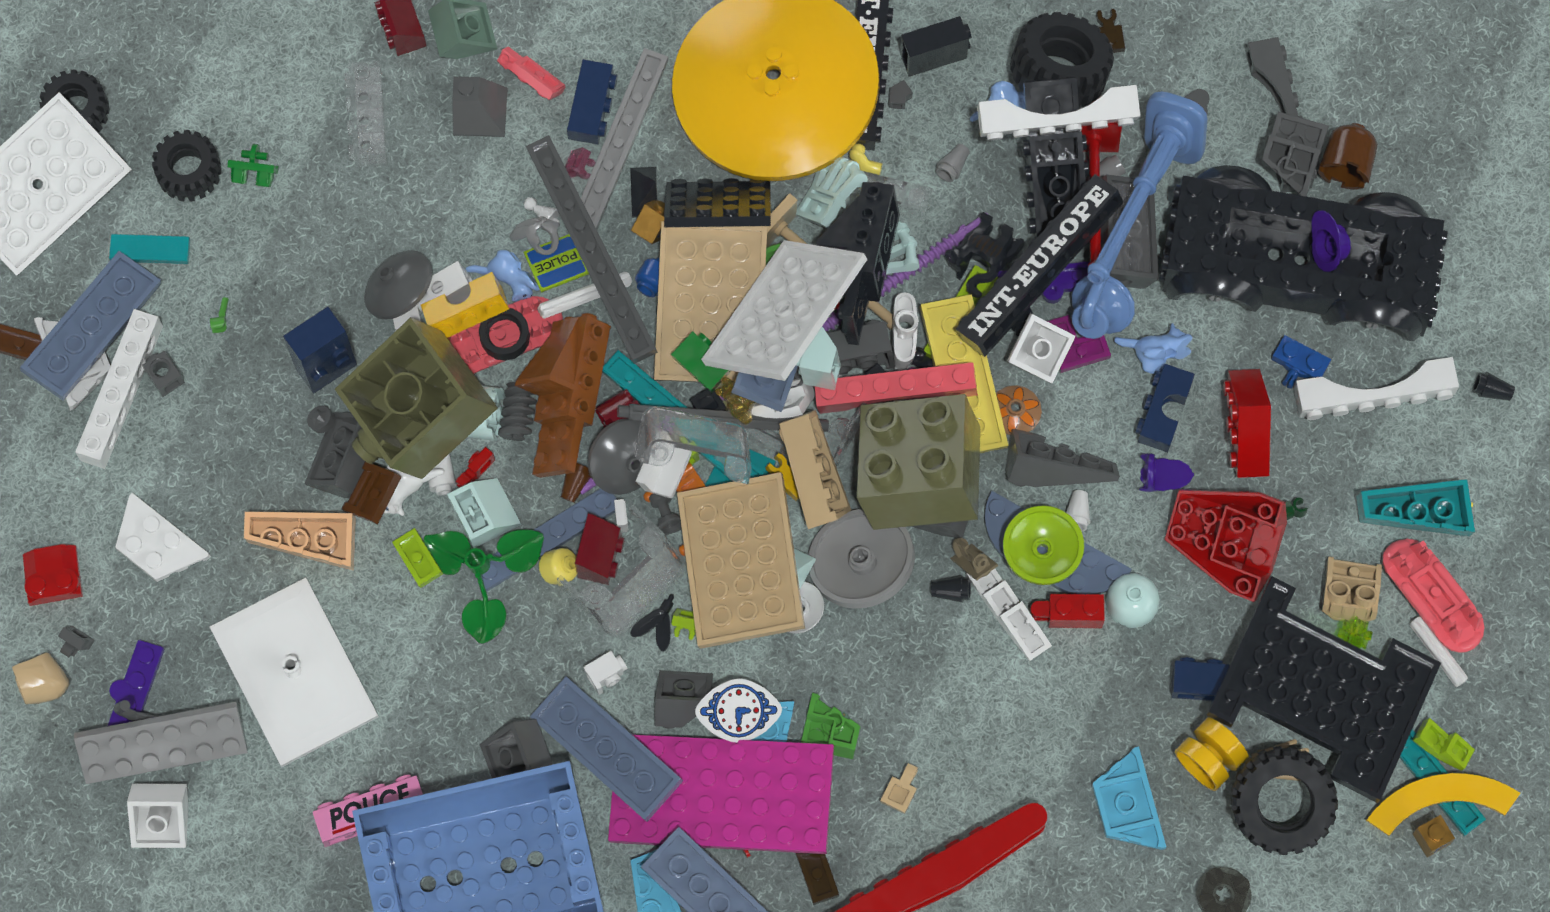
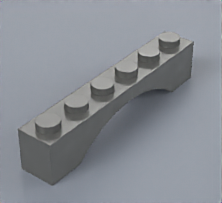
M1278 37L1248 42L1246 56L1251 76L1261 82L1272 94L1282 113L1303 118L1298 116L1296 109L1299 107L1297 93H1292L1290 84L1293 83L1291 70L1286 69L1285 61L1287 60L1285 46H1280ZM1315 170V173H1314V176H1313V179H1312L1310 188H1312L1314 179L1317 178V171H1316V170ZM1276 173L1280 192L1296 191Z

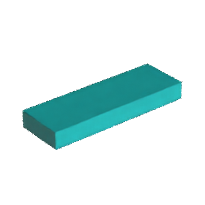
M111 234L109 260L120 251L136 263L189 264L191 239L186 236Z

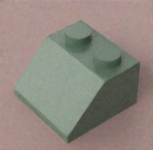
M442 0L428 10L440 57L460 59L497 49L486 3L471 0Z

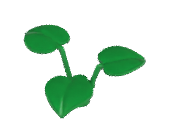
M516 530L505 534L497 543V550L502 555L501 557L493 556L492 554L485 555L478 548L471 549L468 538L460 532L447 531L424 536L426 547L444 575L457 574L461 569L462 563L466 564L470 571L475 574L483 601L473 600L465 606L462 612V624L465 630L479 644H484L494 639L503 629L507 617L505 606L500 600L493 599L488 601L482 575L489 570L490 561H505L509 570L518 573L532 569L540 558L544 541L542 533L533 530Z

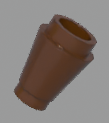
M576 463L575 473L565 474L562 494L560 496L562 499L572 503L576 502L582 489L591 478L588 467Z

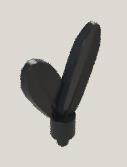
M670 594L668 599H664L659 609L639 620L631 629V636L641 637L656 627V644L660 651H666L671 639L670 616L668 613L674 605L672 603L674 595Z

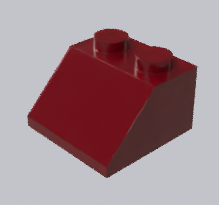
M588 513L575 561L577 578L609 585L610 578H616L619 563L615 562L617 552L622 553L625 538L621 537L620 527Z

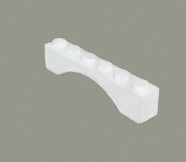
M1137 85L1112 87L1089 106L1064 114L1045 115L1030 112L1017 107L1006 99L983 101L977 105L980 137L987 136V140L1003 139L1004 134H1013L1015 138L1029 136L1031 131H1040V135L1056 133L1055 129L1066 128V132L1082 130L1081 126L1092 125V129H1101L1108 127V123L1118 122V126L1133 125L1134 120L1140 117Z
M1453 357L1426 361L1418 371L1407 379L1379 389L1349 388L1336 384L1324 377L1296 380L1293 389L1299 418L1307 417V420H1316L1322 418L1323 414L1333 413V416H1343L1348 414L1350 410L1359 409V412H1369L1374 410L1376 406L1385 405V408H1395L1400 406L1402 402L1411 401V404H1421L1426 402L1427 399L1435 397L1440 401L1447 400L1456 394L1459 383Z

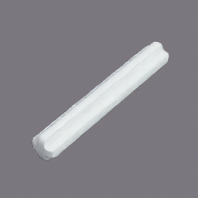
M619 273L625 287H629L632 283L629 273ZM593 283L540 303L537 309L542 318H548L600 298V295Z

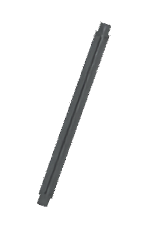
M629 404L628 406L618 405L617 417L636 421L779 430V423L789 419L759 417L752 415L750 412ZM819 419L823 432H828L829 420Z

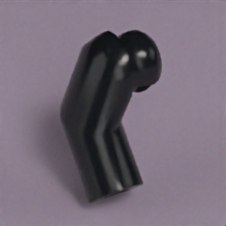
M916 347L915 356L911 364L919 368L934 367L932 359L926 356L924 349Z

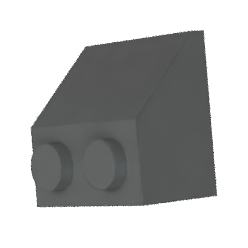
M536 719L512 722L480 744L492 779L553 765Z

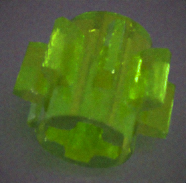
M1355 617L1350 621L1346 619L1343 621L1342 628H1339L1337 637L1343 638L1344 641L1358 648L1366 649L1368 641L1372 639L1373 632L1367 630L1368 621L1364 622Z

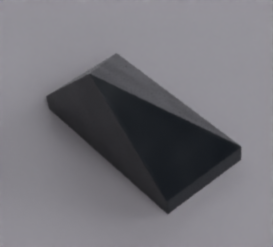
M656 167L630 168L632 218L639 216L646 203L657 200Z

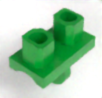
M252 144L251 151H241V157L250 158V162L228 160L227 167L231 168V182L247 184L248 170L257 171L256 186L271 187L274 173L278 174L279 166L258 163V160L267 161L268 153L260 152L259 144Z

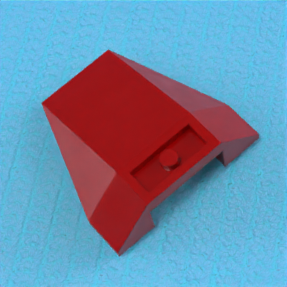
M1180 489L1165 541L1229 593L1255 602L1275 565L1287 525L1285 501L1261 492Z

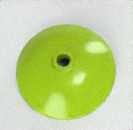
M1035 506L1020 512L1011 520L1004 534L1003 552L1007 564L1021 579L1037 585H1051L1065 580L1078 568L1083 557L1084 538L1077 522L1066 512L1051 506ZM1045 547L1047 553L1040 554L1037 549Z

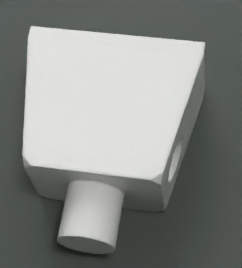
M458 261L432 276L426 294L417 304L421 312H423L421 304L443 294L446 295L451 304H460L469 297L471 291L469 282L472 279Z

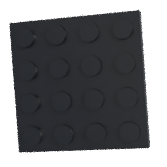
M704 178L699 179L697 182H687L685 179H674L671 182H666L664 227L771 226L770 181L754 179L739 181L735 178H728L720 182H713L712 179Z

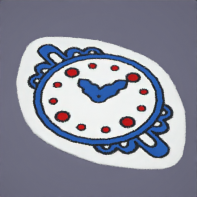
M733 679L715 687L699 702L695 709L696 717L711 733L736 743L739 740H751L763 734L777 721L782 713L781 704L767 689L746 679Z

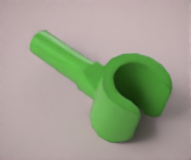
M226 297L222 298L219 317L210 318L212 333L226 331L225 313L229 300Z

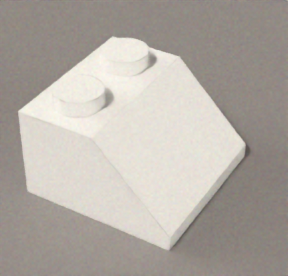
M132 784L127 800L131 848H186L188 822L187 784Z

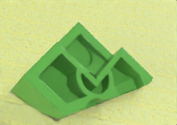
M812 693L801 743L833 744L835 756L853 759L860 726L853 720L845 718L837 708L833 707L831 709L819 700L820 696L818 694Z

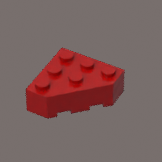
M1260 369L1228 370V380H1224L1223 390L1224 396H1227V407L1230 412V416L1226 418L1227 432H1230V442L1233 447V452H1230L1229 455L1230 468H1235L1237 478L1267 477L1270 471L1271 403Z

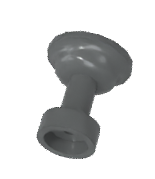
M652 494L649 497L651 506L658 508L662 517L655 528L656 534L665 536L680 531L682 529L680 516L672 514L668 505L672 498Z

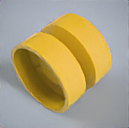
M1207 717L1194 730L1197 740L1190 737L1186 738L1175 750V755L1182 766L1202 785L1212 791H1217L1229 778L1226 768L1236 771L1249 758V755L1242 743L1229 729L1215 719Z

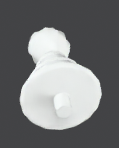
M528 197L524 201V207L528 211L534 210L538 217L544 216L549 220L560 223L557 219L560 215L556 208L538 205L533 197Z

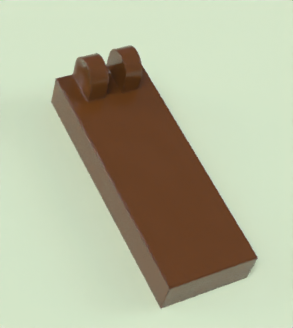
M0 324L1 354L27 360L42 342L38 334Z

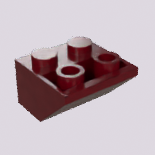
M379 0L374 2L389 49L395 48L397 56L427 47L411 0Z

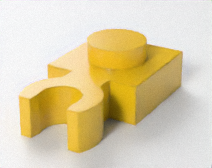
M778 453L774 458L779 462V468H775L771 463L765 468L770 474L779 472L783 474L786 493L797 501L799 495L791 466L789 467L786 458Z

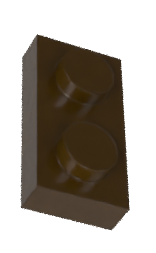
M796 853L813 905L839 897L826 855Z

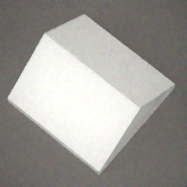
M1030 313L1007 361L1043 380L1053 383L1075 335Z

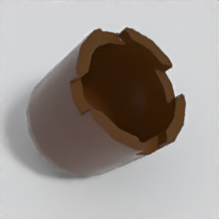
M1358 123L1341 125L1334 129L1329 137L1318 170L1320 177L1328 183H1331V179L1341 182V188L1350 190L1363 189L1365 183H1369L1378 144L1374 135Z

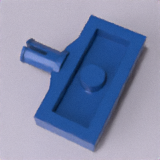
M1284 335L1271 360L1282 365L1288 371L1282 384L1286 387L1290 380L1287 388L1291 389L1297 377L1307 379L1323 377L1332 359Z

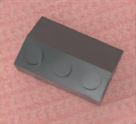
M333 412L335 422L332 428L325 432L304 484L342 498H350L363 472L361 468L365 462L352 447V442L358 436L357 432L361 429V426L352 413Z

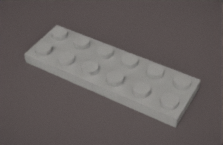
M236 702L74 733V741L86 784L247 753V744Z

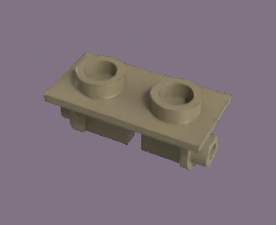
M954 539L952 545L956 555L950 559L976 581L987 576L993 569L998 567V564L973 544L969 545L966 539Z

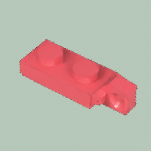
M509 46L502 50L497 59L505 69L512 71L520 81L529 84L537 90L540 96L548 100L562 94L566 87L564 83L531 58L520 56Z

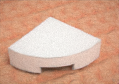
M624 499L614 500L617 526L621 528V533L627 532L629 529Z

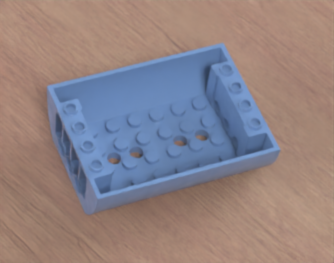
M570 761L352 811L374 912H604ZM532 852H540L544 857V861L539 867H532L528 863V856ZM506 858H512L517 863L516 870L512 873H505L501 869V863ZM454 870L460 871L463 875L462 882L457 886H452L447 881L448 874ZM428 876L433 877L436 881V887L431 892L423 891L420 886L422 879Z

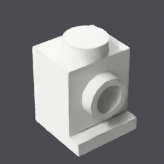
M612 651L583 667L585 675L598 695L603 693L602 687L605 685L609 688L617 684L621 680L620 676L628 669L621 656L615 657Z

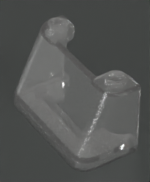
M652 406L644 411L634 451V457L642 463L663 466L671 460L675 447L715 455L714 459L720 461L724 466V475L734 482L749 484L751 459L748 434L741 424L660 406Z

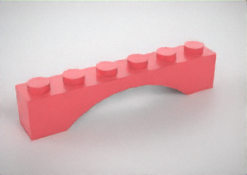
M973 362L838 378L835 390L815 387L816 405L820 414L847 411L861 405L900 399L933 398L966 394V397L978 396Z

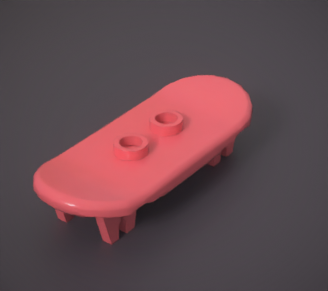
M532 296L531 298L508 305L509 308L521 313L527 321L530 340L524 353L541 347L551 334L553 322L563 320L562 312L548 318L540 316L537 308L540 303L548 301L549 299ZM510 320L496 322L489 331L490 341L499 348L513 346L520 337L519 327ZM480 323L447 338L473 374L504 362L503 360L494 359L483 349L479 336Z
M1400 539L1392 542L1383 553L1382 563L1385 572L1443 646L1457 653L1473 650L1481 642L1484 634L1482 614L1476 610L1467 594L1433 554L1431 549H1428L1424 540L1419 542L1413 539Z

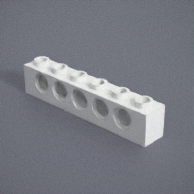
M136 309L133 310L75 451L81 462L103 469L106 468L145 371L142 365L152 355L162 331L163 325L158 316Z

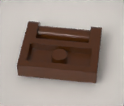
M365 461L361 468L363 472L348 502H344L341 510L378 525L401 476Z

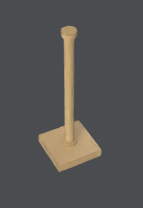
M790 193L771 213V226H767V247L781 235L788 241L808 244L788 228L791 221L796 217L798 201ZM869 301L868 308L882 320L886 321L887 327L891 330L893 314L879 302Z

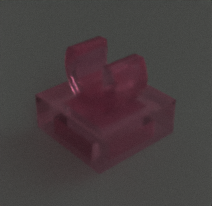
M581 147L571 151L565 165L570 178L579 176L581 179H588L591 174L585 171V165L594 167L596 162L589 158L591 154L589 150Z

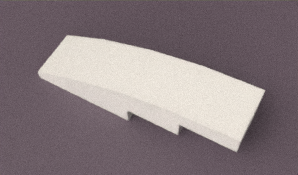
M993 569L987 576L980 578L978 581L968 573L965 574L998 622L1029 661L1052 646L1024 603L1018 600L1006 580H1002L996 569Z

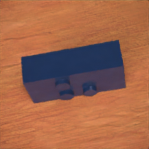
M328 306L283 336L296 371L313 394L357 365L347 333Z

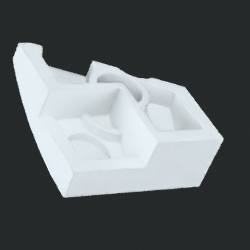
M802 377L794 379L782 412L761 404L751 405L749 410L752 415L765 418L803 415L815 397V391L813 386L803 383Z

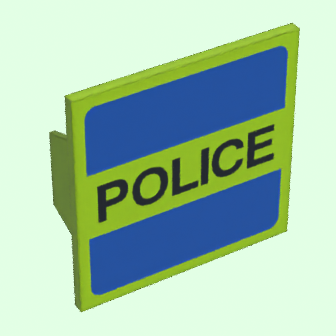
M569 234L559 238L556 251L550 255L539 254L534 248L523 252L541 292L589 274ZM552 241L539 246L544 250H548L551 247Z

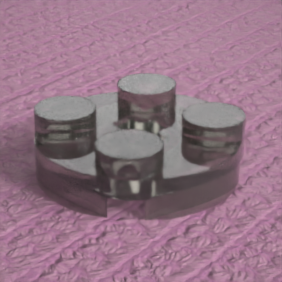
M1229 867L1212 868L1200 879L1196 888V900L1202 912H1246L1251 902L1252 894L1248 879L1239 871ZM1223 888L1228 889V894L1231 895V899L1226 898L1224 902L1219 901L1220 896L1216 894V890L1221 891Z

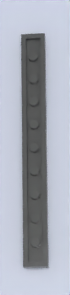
M548 135L527 145L526 148L633 363L635 364L658 353L550 136Z

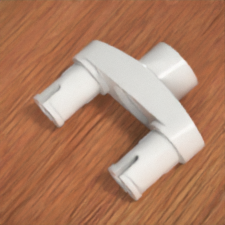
M906 292L896 296L893 308L892 342L895 369L897 371L907 370L916 352L917 326L919 322L916 300L913 295ZM908 322L912 327L905 329L899 323Z

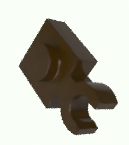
M1111 9V18L1109 19L1103 18L1101 10H1098L1097 22L1102 26L1099 27L1100 33H1105L1114 53L1125 52L1122 25H1114L1117 17L1116 10Z

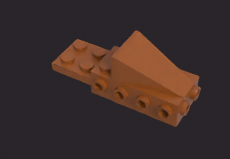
M584 313L580 317H565L564 320L554 321L550 336L515 382V386L539 396L534 421L542 424L539 432V442L532 475L539 478L575 473L583 427L592 426L611 327L597 320V316Z

